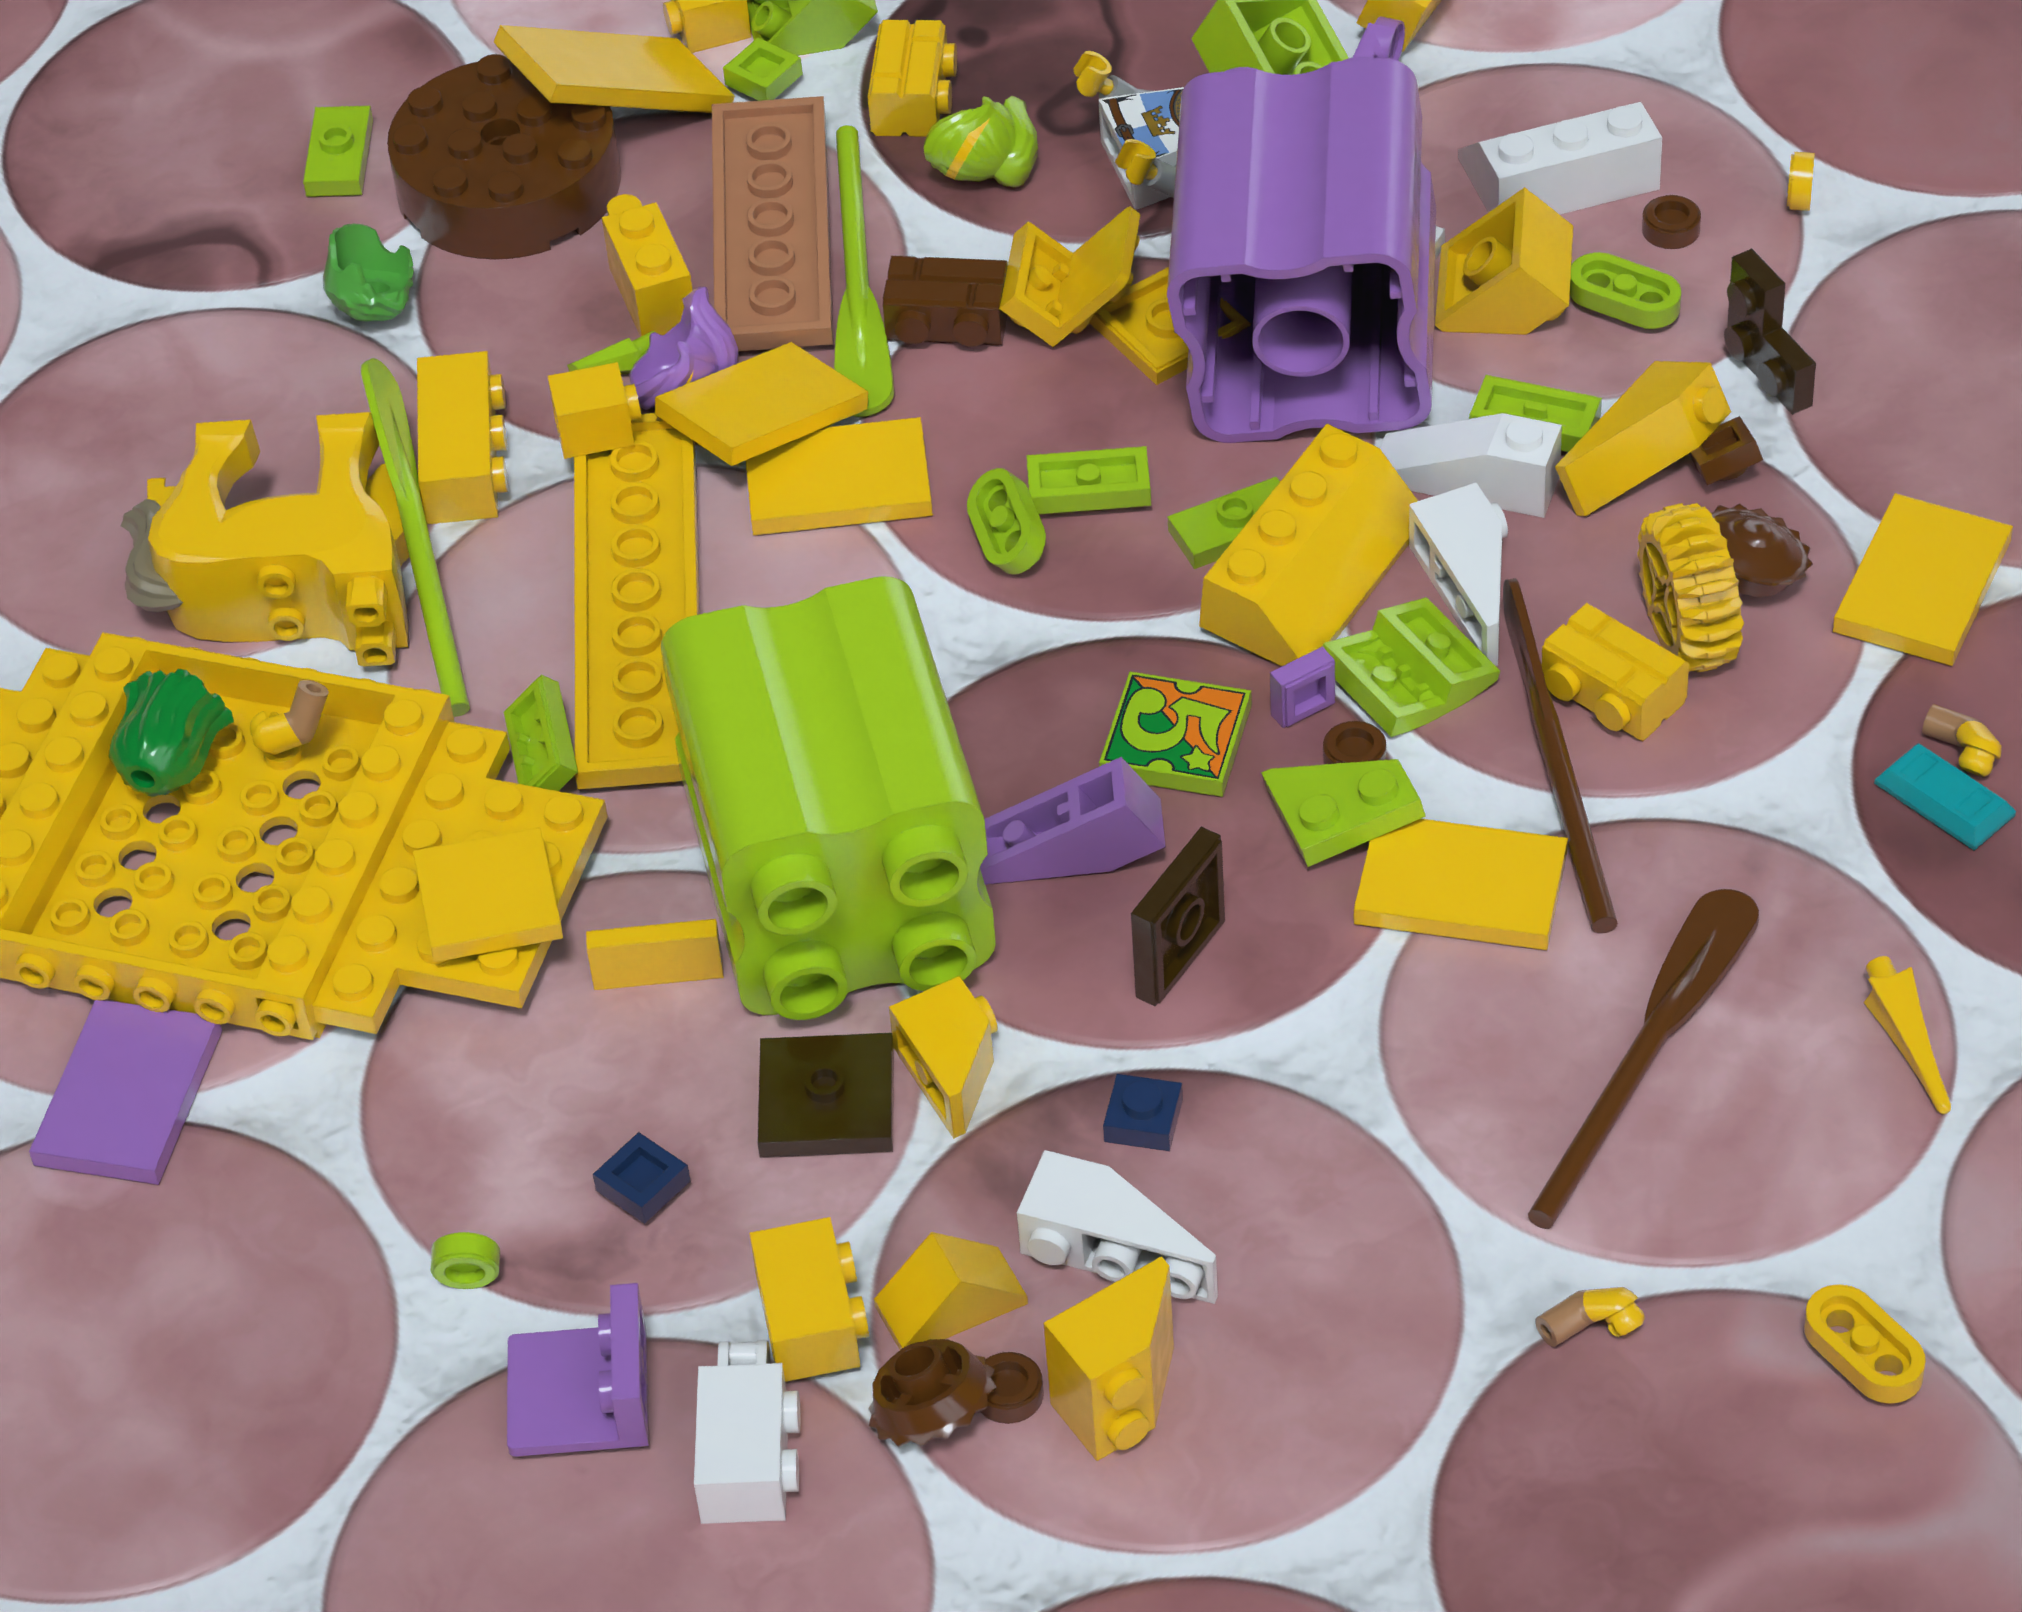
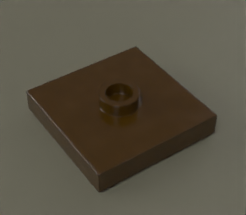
M1202 826L1131 912L1136 998L1153 1006L1161 1003L1225 922L1221 835Z
M892 1033L760 1038L757 1141L759 1157L893 1152L894 1046Z

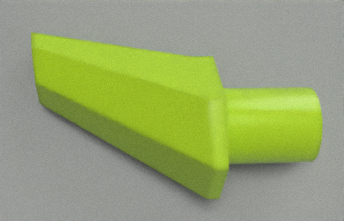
M654 331L633 341L630 338L621 340L568 364L569 371L618 362L621 375L629 374L635 362L646 353L649 347V336Z

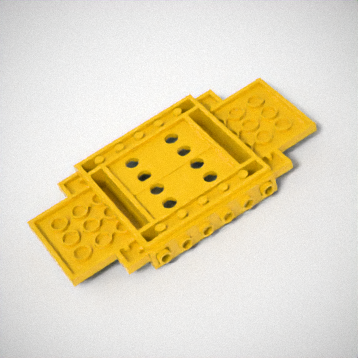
M102 632L90 656L45 648L21 692L0 688V978L22 982L38 989L48 987L78 993L93 1000L108 999L141 1005L154 1012H165L169 1009L197 1013L204 1020L214 1024L229 1023L263 1030L274 1036L289 1035L313 1040L314 1037L320 1038L326 1024L377 1034L399 985L522 1008L552 940L433 962L413 850L541 827L561 922L608 817L605 800L496 780L510 750L507 732L456 723L450 697L446 694L435 693L427 689L401 687L379 683L366 678L357 679L319 672L311 668L291 667L264 662L250 657H236L204 651L195 647H181L148 641L140 637H126ZM177 669H184L202 680L210 694L216 693L222 698L225 707L232 711L234 722L218 731L201 772L190 783L180 786L177 791L167 795L150 797L144 793L136 792L130 786L125 785L122 777L108 757L112 737L126 711L127 698L123 687L127 683L135 681L147 671H151L153 674L161 670L168 674L170 672L175 673ZM302 680H311L324 685L329 693L315 735L309 743L278 754L263 752L254 745L253 737L250 733V723L253 717L262 711L266 713L268 718L271 712H277L278 714L289 712L298 684ZM300 779H312L320 784L317 791L306 794L302 799L292 798L285 794L287 787ZM161 803H173L180 807L177 815L170 816L161 823H154L145 818L147 812L152 807ZM277 825H289L297 830L295 837L288 838L279 845H270L262 840L264 833ZM134 850H143L156 854L153 862L145 863L137 870L127 869L121 865L123 858ZM253 872L268 874L274 877L270 885H265L256 892H246L238 887L242 878ZM113 896H123L132 901L129 909L122 910L113 917H105L96 912L102 901ZM230 919H242L250 924L247 932L235 936L232 940H223L214 934L221 923Z

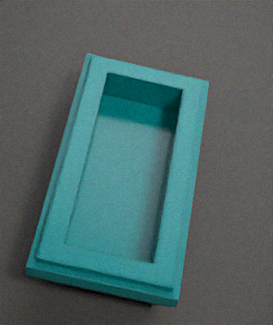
M1920 743L1905 753L1874 781V784L1972 850H1976L2016 816V810L2006 800Z

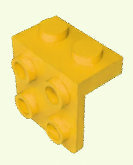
M1131 206L1125 208L1073 253L1028 221L1013 236L999 309L1006 313L1014 323L1027 328L1052 347L1057 345L1071 332L1074 334L1081 332L1089 324L1097 310L1108 301L1116 302L1121 299L1132 284L1133 273H1131L1133 256L1140 241V237L1137 235L1140 213Z

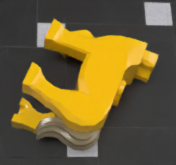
M371 412L316 415L320 443V469L316 493L265 497L245 502L225 510V502L233 484L254 467L261 452L252 421L248 419L196 423L194 455L187 468L182 472L177 486L165 487L166 478L147 479V499L123 515L121 527L129 531L133 538L134 546L129 554L125 568L127 599L146 611H167L176 630L196 639L222 642H262L328 638L341 641L350 651L355 650L358 665L381 666L395 663L396 648L408 647V619L401 566L409 558V553L397 506L396 494L386 464H381L367 480L369 467L380 445Z

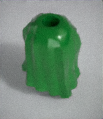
M177 669L175 673L170 672L168 674L161 670L153 674L151 671H147L135 681L129 682L123 687L127 698L126 711L112 737L108 757L122 777L124 784L130 786L134 791L144 793L150 797L167 795L177 791L180 786L190 783L201 772L216 734L234 722L232 711L225 707V703L218 694H210L203 681L197 676L191 675L187 670Z

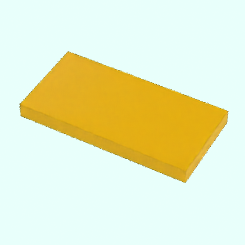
M500 25L494 39L498 49L550 103L712 113V104L732 103L735 95L678 38Z

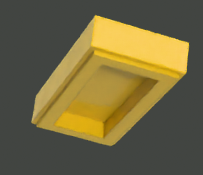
M716 919L586 931L587 954L594 990L724 978L723 959Z

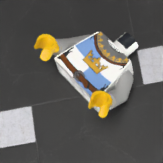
M1085 51L1073 68L1074 74L1079 77L1076 81L1077 88L1086 97H1094L1099 92L1101 143L1134 209L1144 208L1169 197L1174 198L1180 106L1184 87L1159 91L1137 89L1115 75L1109 76L1112 67L1109 61L1101 54L1094 51Z

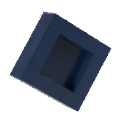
M1116 1074L1103 1124L1104 1142L1170 1151L1183 1101L1182 1083Z
M638 1132L593 1173V1179L597 1192L645 1224L690 1182V1175L686 1163Z

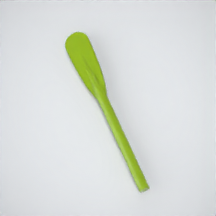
M845 125L836 131L846 290L841 301L837 321L834 370L868 391L867 410L853 415L855 417H864L885 409L891 403L895 390L891 356L884 323L876 299L869 287L858 130L853 126Z
M371 358L361 365L362 380L380 448L396 494L397 506L441 694L449 695L453 716L458 717L466 714L470 710L421 502L418 473L405 406L398 383L390 370L378 359Z

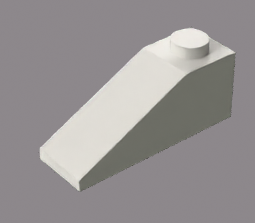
M1501 413L1386 433L1380 449L1408 488L1413 492L1436 496L1477 482L1490 504L1496 502L1502 510L1544 518L1560 478L1555 466L1561 460L1562 425Z
M1476 482L1409 504V548L1465 636L1495 666H1498L1502 538L1507 537L1508 526L1501 507L1496 502L1490 504Z

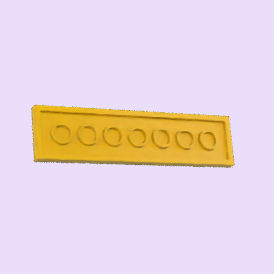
M655 413L641 414L642 419L631 421L634 439L633 446L574 457L575 760L578 770L575 777L578 789L682 781L675 737L679 730L666 685L661 641L668 629L675 623L699 614L695 441L657 417Z

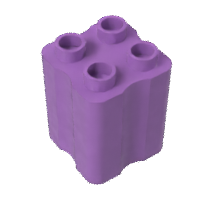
M1361 56L1331 62L1315 71L1293 75L1273 74L1250 67H1237L1224 72L1199 75L1189 81L1184 87L1180 106L1167 298L1174 332L1183 339L1189 348L1186 390L1194 425L1204 436L1224 443L1276 440L1295 431L1323 428L1326 424L1352 433L1394 431L1417 426L1428 417L1432 407L1436 203L1431 172L1421 162L1422 111L1417 80L1412 70L1405 64L1390 58ZM1221 298L1227 301L1251 323L1250 326L1239 333L1222 339V336H1218V330L1230 323L1231 320L1220 308Z

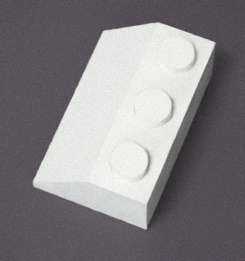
M1641 102L1508 134L1458 149V159L1488 212L1524 187L1559 215L1660 190L1662 136Z

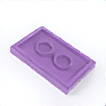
M95 1000L29 1150L33 1165L159 1185L222 1033L221 1024L210 1023L201 1018L197 1013L169 1009L165 1012H154L141 1005Z

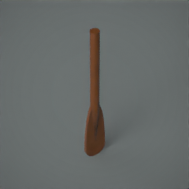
M1516 578L1506 579L1503 585L1506 625L1530 701L1533 723L1566 838H1568V846L1592 930L1596 933H1607L1617 927V918L1561 724L1546 686L1522 591Z
M1732 889L1714 890L1703 895L1694 905L1658 974L1647 1005L1643 1027L1528 1212V1218L1537 1227L1550 1229L1665 1040L1678 1030L1704 1003L1748 943L1759 923V909L1756 902L1747 894Z

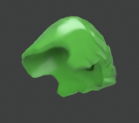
M346 224L334 229L329 237L328 255L323 274V289L335 307L355 320L386 321L393 319L405 308V304L409 299V290L413 286L412 276L414 270L410 249L400 245L395 253L390 252L381 243L377 231L364 224Z

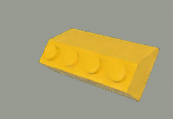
M1326 424L1204 576L1199 627L1280 666H1284L1322 647L1326 642L1336 640L1409 545V504L1418 500L1381 449Z

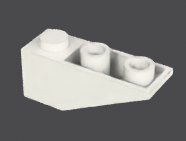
M1044 1150L1017 1211L1021 1254L1032 1256L1036 1260L1048 1265L1063 1264L1097 1273L1101 1277L1114 1282L1162 1256L1170 1266L1172 1297L1179 1299L1193 1298L1215 1304L1218 1297L1216 1255L1109 1166Z

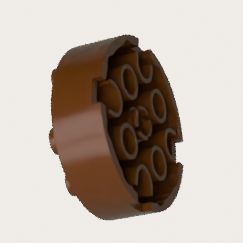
M500 54L487 55L478 62L449 70L431 79L421 87L414 89L396 112L388 132V154L397 200L404 219L408 218L420 229L421 238L444 251L465 257L494 260L526 257L551 250L550 241L562 237L573 230L581 236L607 213V204L613 197L617 196L621 182V168L611 107L550 103L507 57Z

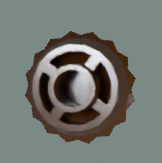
M1737 504L1730 509L1719 505L1714 513H1711L1712 517L1720 525L1721 535L1727 539V549L1730 558L1734 559L1733 568L1735 576L1739 580V594L1756 597L1774 596L1785 590L1789 585H1792L1796 580L1806 577L1805 571L1813 565L1812 561L1808 558L1810 547L1801 542L1799 531L1787 528L1782 518L1769 517L1762 508L1748 510L1741 504Z
M930 1339L910 1344L893 1355L879 1369L872 1383L873 1401L868 1408L871 1413L869 1426L877 1429L880 1440L891 1439L898 1447L909 1442L924 1446L933 1438L948 1439L956 1428L970 1426L974 1414L988 1407L987 1396L996 1389V1385L991 1379L995 1369L985 1364V1357L974 1355L962 1344L949 1339Z

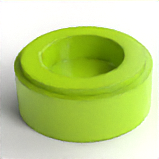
M470 1232L451 1233L438 1238L432 1245L431 1274L436 1280L446 1286L457 1289L480 1288L494 1281L499 1274L500 1248L494 1240L487 1236Z

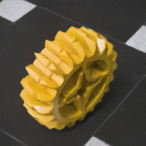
M1683 503L1663 507V510L1650 513L1648 517L1643 519L1638 535L1640 547L1637 556L1640 561V571L1638 574L1642 580V595L1646 601L1647 616L1651 619L1653 630L1660 641L1661 647L1689 663V672L1696 670L1699 673L1717 669L1718 666H1722V664L1729 663L1737 658L1743 640L1741 630L1744 621L1740 608L1743 602L1739 597V580L1736 578L1733 568L1734 559L1730 558L1727 549V539L1721 535L1720 525L1712 517L1710 511L1705 506L1701 507L1698 503L1685 506Z

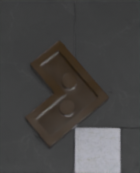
M1751 248L1732 257L1730 284L1727 287L1729 307L1727 328L1724 331L1725 344L1732 357L1737 361H1742L1756 375L1764 391L1772 397L1775 396L1793 415L1813 406L1816 362L1782 328L1786 283Z

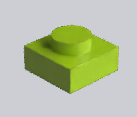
M761 38L755 39L723 67L725 85L758 101L774 100L803 75L801 57Z

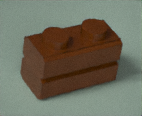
M891 256L888 279H886L883 294V314L887 340L903 341L909 344H919L922 342L960 343L970 347L981 344L1003 345L1008 315L999 308L1008 267L1007 260Z

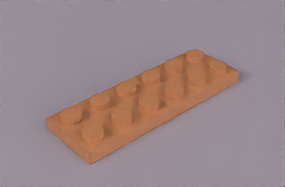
M824 96L712 104L714 309L729 325L738 346V351L775 349L789 342L799 347L832 345L833 329Z

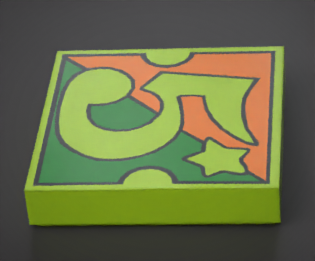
M1130 671L1099 761V767L1122 757L1147 785L1223 797L1252 706L1251 690Z

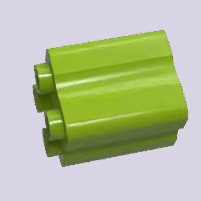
M873 577L826 587L813 596L793 604L766 608L741 605L690 616L670 627L661 641V654L666 685L679 730L675 737L679 769L742 1004L748 1010L757 1014H779L788 1019L808 1020L831 1012L843 1002L847 993L860 988L885 983H901L918 991H926L958 976L964 980L974 969L984 964L994 952L996 945L993 908L980 870L983 860L988 855L985 820L910 586L894 577Z

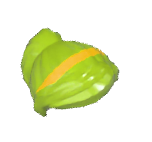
M984 96L981 107L961 110L939 120L931 127L925 139L923 147L925 159L931 163L932 168L939 170L945 176L954 180L979 182L994 178L1003 186L1020 187L1029 177L1038 158L1037 131L1027 114L1025 101L1015 96H1010L1002 105L999 102H993L990 97Z

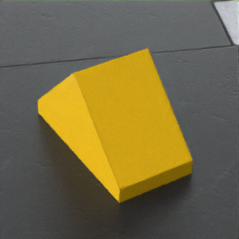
M931 1232L874 1298V1304L899 1350L913 1343L930 1339H946L1027 1305L1028 1298L997 1246Z

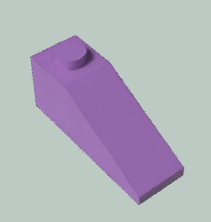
M1122 757L1117 758L984 819L988 855L983 860L980 870L985 885L1113 871L1166 847L1161 799Z

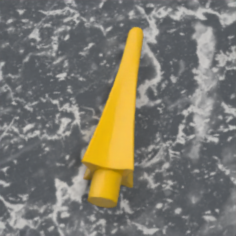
M1880 956L1874 958L1866 965V971L1870 977L1868 981L1872 986V991L1864 1001V1004L1886 1030L1925 1088L1935 1109L1942 1115L1947 1114L1951 1111V1102L1931 1048L1913 969L1909 967L1897 973L1890 957Z

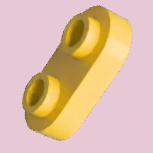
M1837 1284L1823 1287L1810 1297L1806 1306L1804 1324L1807 1340L1861 1393L1877 1402L1899 1403L1910 1399L1919 1391L1923 1383L1926 1362L1923 1348L1915 1338L1866 1293L1849 1285ZM1842 1326L1849 1331L1839 1333L1833 1331L1831 1327ZM1890 1371L1896 1375H1884L1879 1372Z

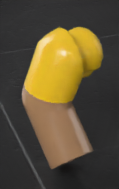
M300 681L289 712L282 714L271 712L268 718L266 713L262 711L253 717L250 723V733L253 737L254 745L263 752L278 754L309 743L315 735L329 693L328 689L315 681Z
M1935 704L1930 707L1923 724V734L1964 748L1958 759L1960 767L1977 776H1988L1993 769L1994 759H2000L2002 748L1990 730L1976 718Z
M1625 1287L1577 1291L1539 1315L1535 1319V1324L1544 1341L1548 1345L1556 1347L1592 1323L1603 1319L1607 1322L1608 1329L1612 1335L1617 1337L1624 1336L1644 1323L1645 1316L1643 1311L1636 1305L1635 1300L1638 1297L1632 1291Z

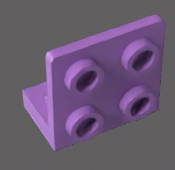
M638 1283L610 1285V1313L598 1315V1327L521 1333L512 1334L508 1337L507 1446L511 1456L649 1446L647 1331Z

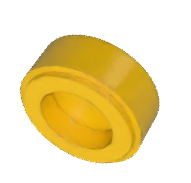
M1794 151V154H1791L1787 206L1790 207V210L1810 211L1815 153Z

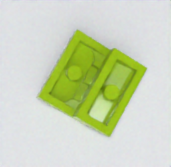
M1427 597L1378 610L1373 630L1323 644L1324 649L1335 660V680L1390 737L1426 725L1464 705L1495 683L1500 674V670Z

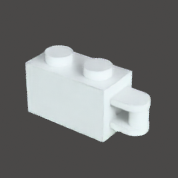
M768 1340L730 1343V1341L719 1342L717 1366H698L694 1488L701 1524L785 1521L786 1492L799 1491L797 1449H787L788 1433H800L799 1391L786 1390L783 1364L770 1363Z

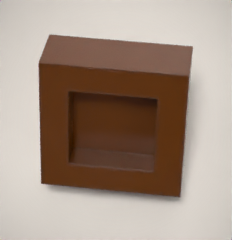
M1740 416L1720 424L1697 449L1689 453L1694 465L1707 485L1718 480L1727 481L1737 478L1745 473L1749 466L1763 461L1756 440Z

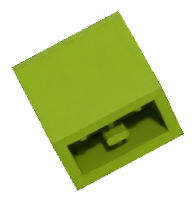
M747 0L753 39L761 38L797 56L844 48L878 12L875 0Z

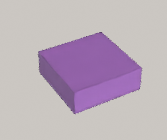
M1323 646L1270 672L1271 716L1282 728L1288 727L1335 703V660Z

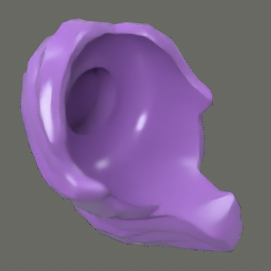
M698 287L682 299L684 304L682 318L675 327L663 336L656 332L650 334L649 347L646 353L635 362L629 373L631 384H635L639 405L644 411L655 409L656 396L738 363L739 349L732 331L710 303L707 287Z

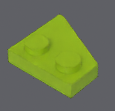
M1398 759L1272 768L1261 772L1266 788L1307 867L1426 817L1421 799Z

